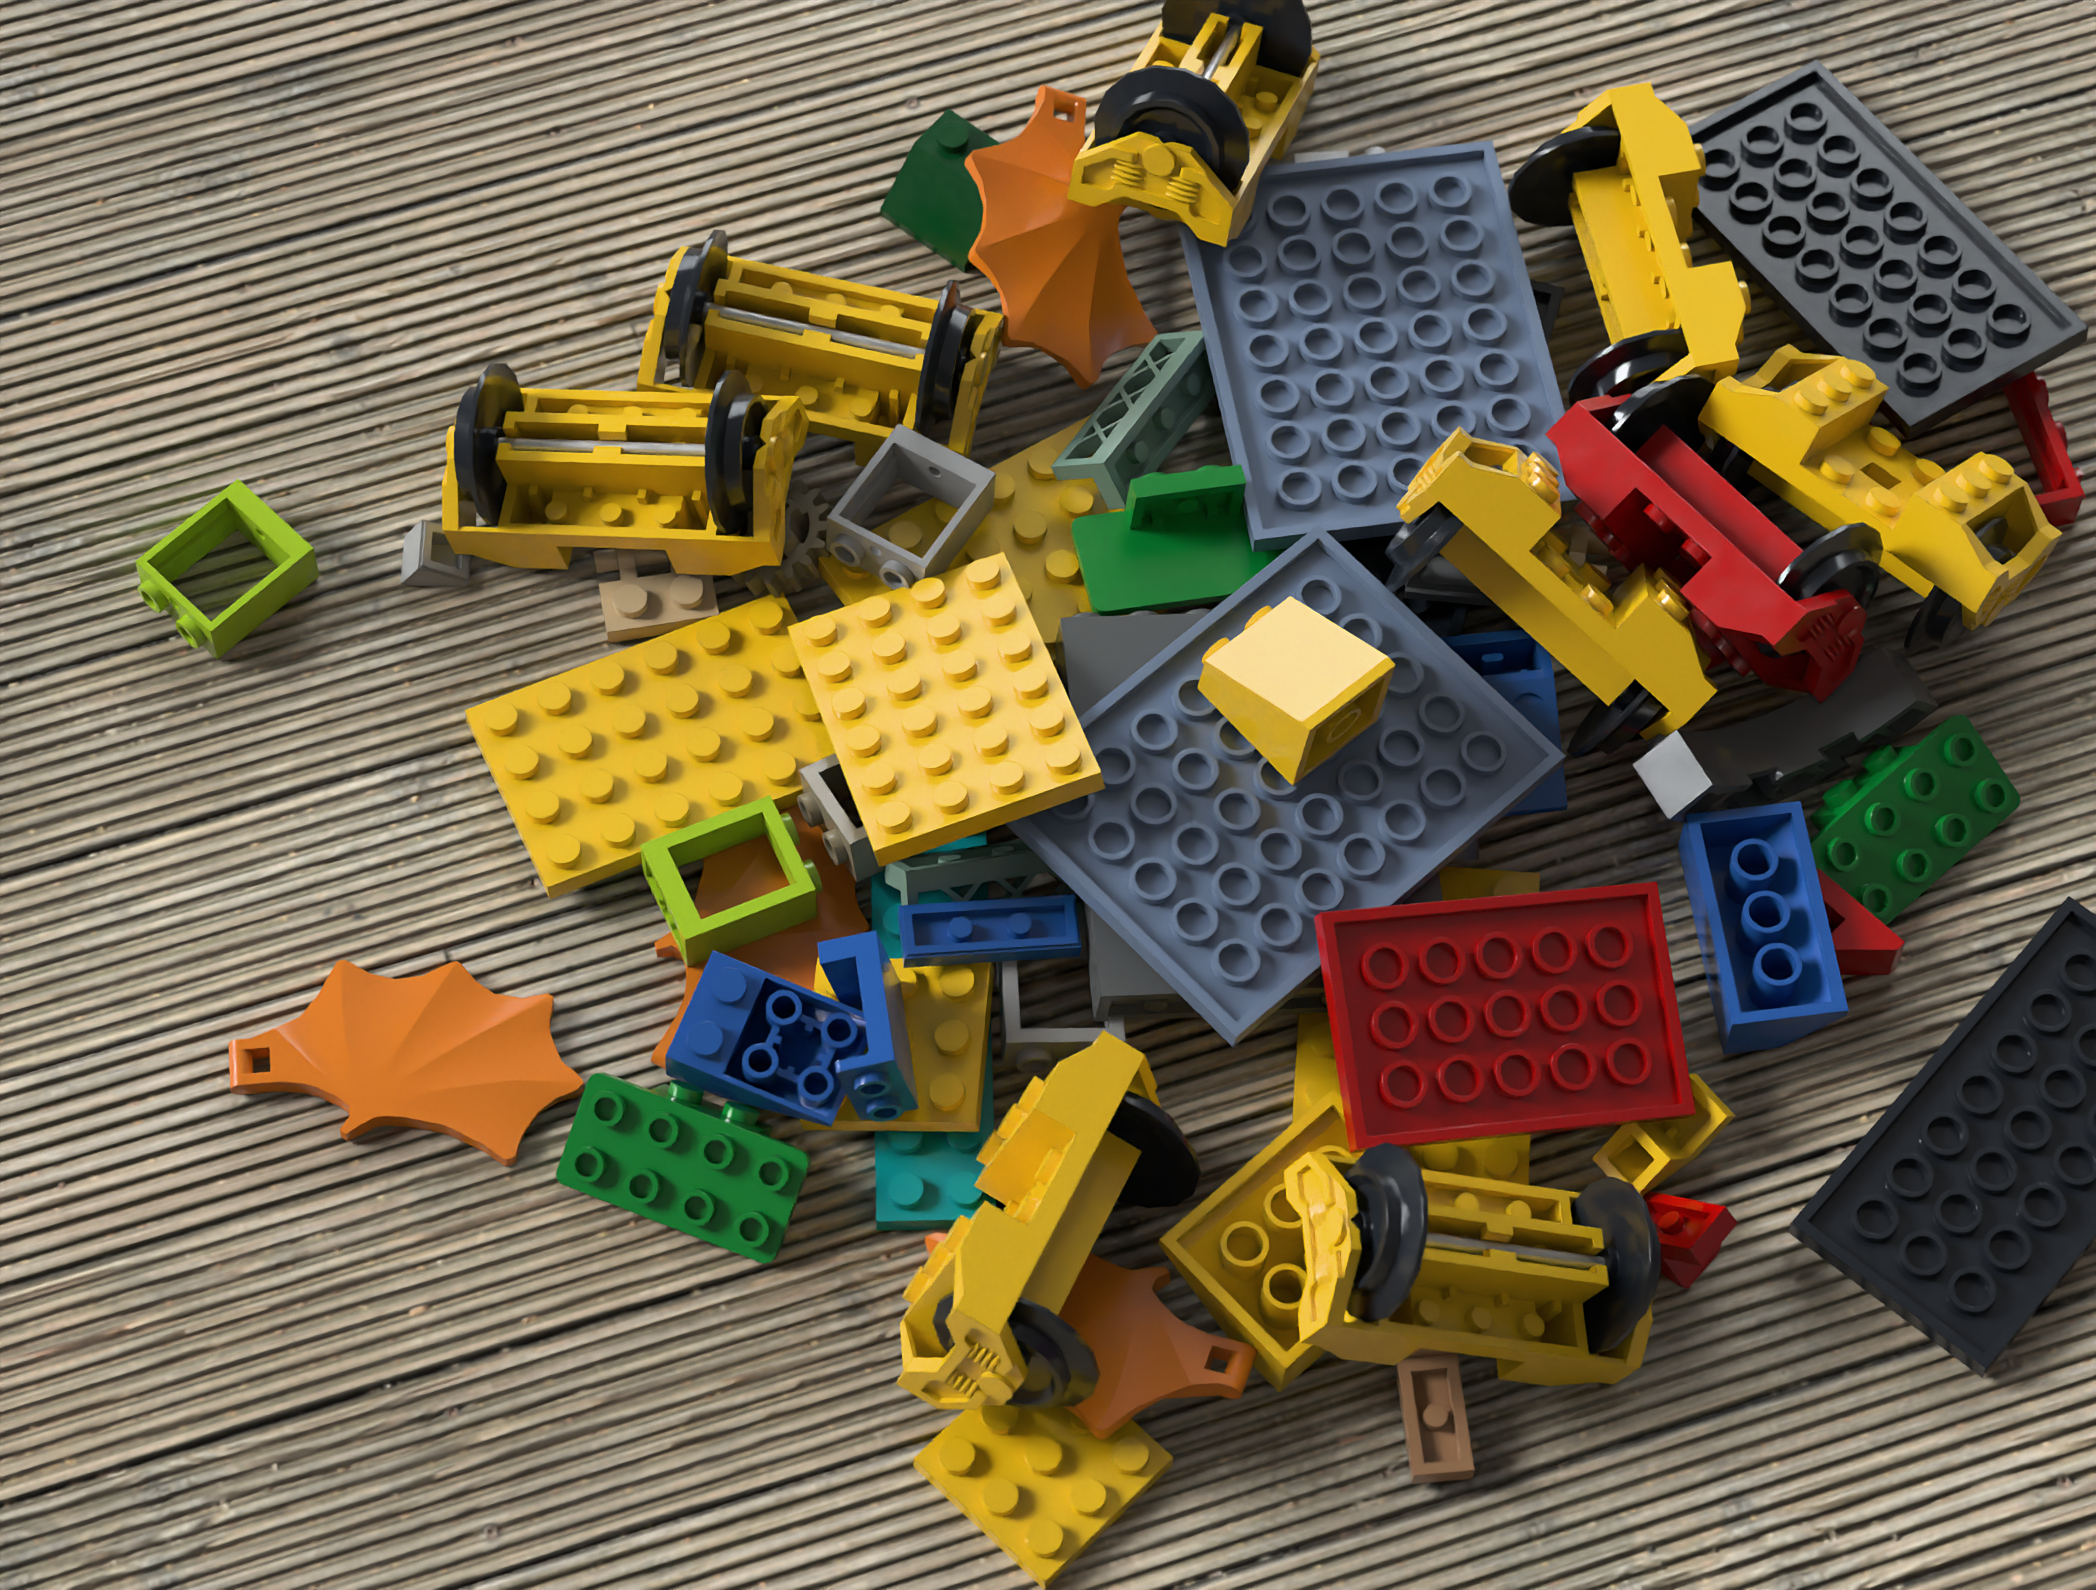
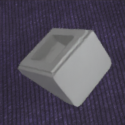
M422 519L406 534L401 569L402 584L436 587H466L469 584L471 555L454 553L442 531V525Z

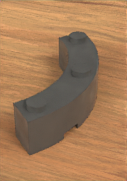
M1880 646L1859 654L1854 671L1822 704L1809 693L1770 713L1767 710L1754 713L1742 723L1708 731H1683L1676 729L1667 736L1661 734L1652 740L1646 748L1647 754L1634 763L1633 766L1668 820L1684 822L1687 814L1712 812L1725 807L1729 810L1771 805L1851 767L1845 759L1847 756L1860 750L1872 741H1875L1879 747L1891 743L1937 710L1939 705L1904 654Z

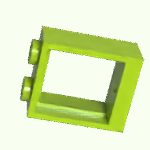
M239 479L234 481L135 561L141 582L137 589L146 604L156 613H161L165 610L176 620L175 626L188 644L195 649L202 645L217 660L319 577L314 548ZM238 530L278 568L214 620L210 621L171 582Z
M770 795L640 844L643 874L687 967L709 959L713 950L723 954L817 917L816 894L823 891L818 871L811 859L802 862L795 847L800 845L795 824L788 812L779 814ZM766 834L790 885L701 919L677 868Z

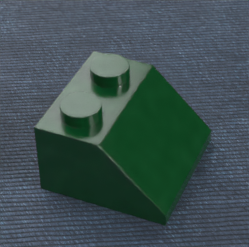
M948 108L913 144L880 208V216L965 273L972 265L968 255L981 231L984 207L978 186L965 167L964 162L973 150L996 146L1001 143Z

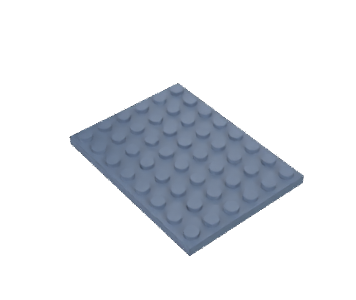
M1492 140L1264 167L1259 176L1252 213L1238 238L1230 239L1226 247L1199 239L1186 223L1177 221L1232 464L1242 465L1247 483L1242 507L1253 553L1290 548L1318 524L1337 542L1396 535L1405 524V521L1400 518V511L1396 508L1397 504L1408 492L1409 484L1426 461L1459 426L1474 438L1518 447L1527 457L1534 451L1540 454L1559 473L1556 480L1560 484L1561 514L1574 512L1573 508L1579 503V500L1565 485L1557 448L1545 435L1565 414Z
M1318 524L1078 718L1102 773L1105 789L1005 824L1234 1047L1322 972L1314 922L1316 915L1320 912L1400 905L1561 768L1566 756ZM1290 596L1385 654L1396 664L1378 720L1293 786L1197 689L1204 665L1201 660L1208 649L1222 638L1226 637L1230 641L1245 631L1246 623L1257 611L1267 605L1274 609Z

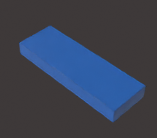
M1075 894L898 906L897 917L903 968L1080 956L1082 945Z

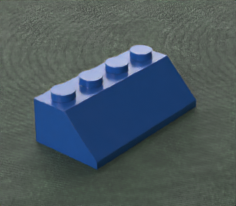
M1801 801L1687 814L1678 849L1723 1055L1781 1048L1847 1016L1849 1009Z

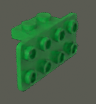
M1207 465L1195 471L1172 474L1154 472L1141 478L1131 479L1125 511L1081 516L1074 519L1071 526V536L1092 612L1100 616H1118L1137 611H1155L1224 601L1284 553L1288 548L1254 553L1252 551L1242 507L1247 484L1242 465L1225 467Z
M1962 714L1952 715L1918 745L1892 747L1891 744H1886L1877 748L1862 761L1864 769L1853 779H1845L1837 783L1823 795L1825 803L1809 816L1819 831L1810 839L1815 866L1883 924L1887 925L2014 812L2020 804V795L1970 720Z
M605 1072L591 1075L587 1081L556 1171V1177L562 1185L757 1262L767 1264L778 1257L811 1164L810 1156L805 1150L770 1137L773 1126L759 1121L760 1113L756 1109L733 1101H726L724 1107L703 1099L705 1091L693 1084L680 1080H671L670 1086L663 1084L649 1090Z

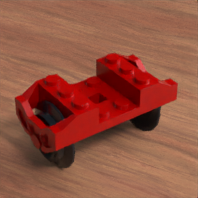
M1699 374L1682 375L1670 380L1655 381L1637 390L1633 395L1626 394L1613 398L1609 395H1603L1577 401L1545 434L1557 448L1565 485L1579 500V503L1573 508L1574 512L1591 528L1592 533L1608 547L1607 550L1630 573L1643 562L1654 572L1660 566L1665 569L1679 555L1697 572L1679 590L1693 607L1687 617L1704 633L1703 636L1720 652L1719 655L1743 678L1752 671L1766 685L1810 693L1822 704L1854 671L1865 639L1861 634L1867 618L1865 610L1877 591L1881 576L1879 564L1884 548L1880 532L1870 525L1860 522L1843 525L1817 539L1804 551L1696 454L1705 441L1704 435L1699 431L1697 418L1715 388L1713 382Z

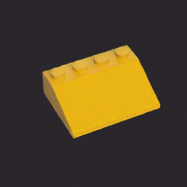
M1334 1089L1163 1235L1158 1242L1227 1337L1232 1340L1248 1343L1257 1350L1253 1366L1279 1393L1327 1351L1318 1345L1300 1342L1298 1311L1307 1279L1302 1218L1286 1199L1284 1170L1308 1152L1359 1159L1364 1153H1350L1342 1099Z

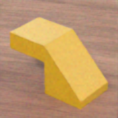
M1696 1073L1689 1074L1695 1115L1685 1119L1646 1123L1635 1122L1622 1125L1591 1159L1608 1177H1615L1633 1184L1639 1194L1643 1196L1695 1159L1735 1115Z

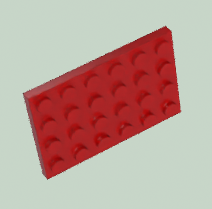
M1657 881L1320 912L1314 917L1350 1153L1365 1152L1367 1149L1384 1142L1407 1148L1618 1126L1635 1122L1646 1123L1685 1119L1696 1114Z

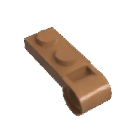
M1419 1348L1395 1365L1412 1484L1473 1479L1474 1463L1457 1353Z

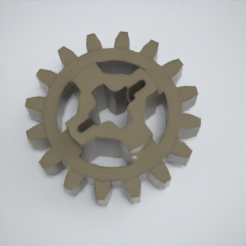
M799 479L793 484L791 489L788 488L785 503V545L781 565H764L731 575L739 587L746 584L753 595L759 596L767 586L774 597H780L784 585L790 583L795 591L798 592L802 590V577L808 574L810 577L818 579L821 576L819 569L816 567L818 558L821 556L830 557L832 555L831 552L826 550L827 517L831 513L832 508L817 488L810 491L804 481ZM753 511L748 512L747 519L740 529L739 536L753 537Z

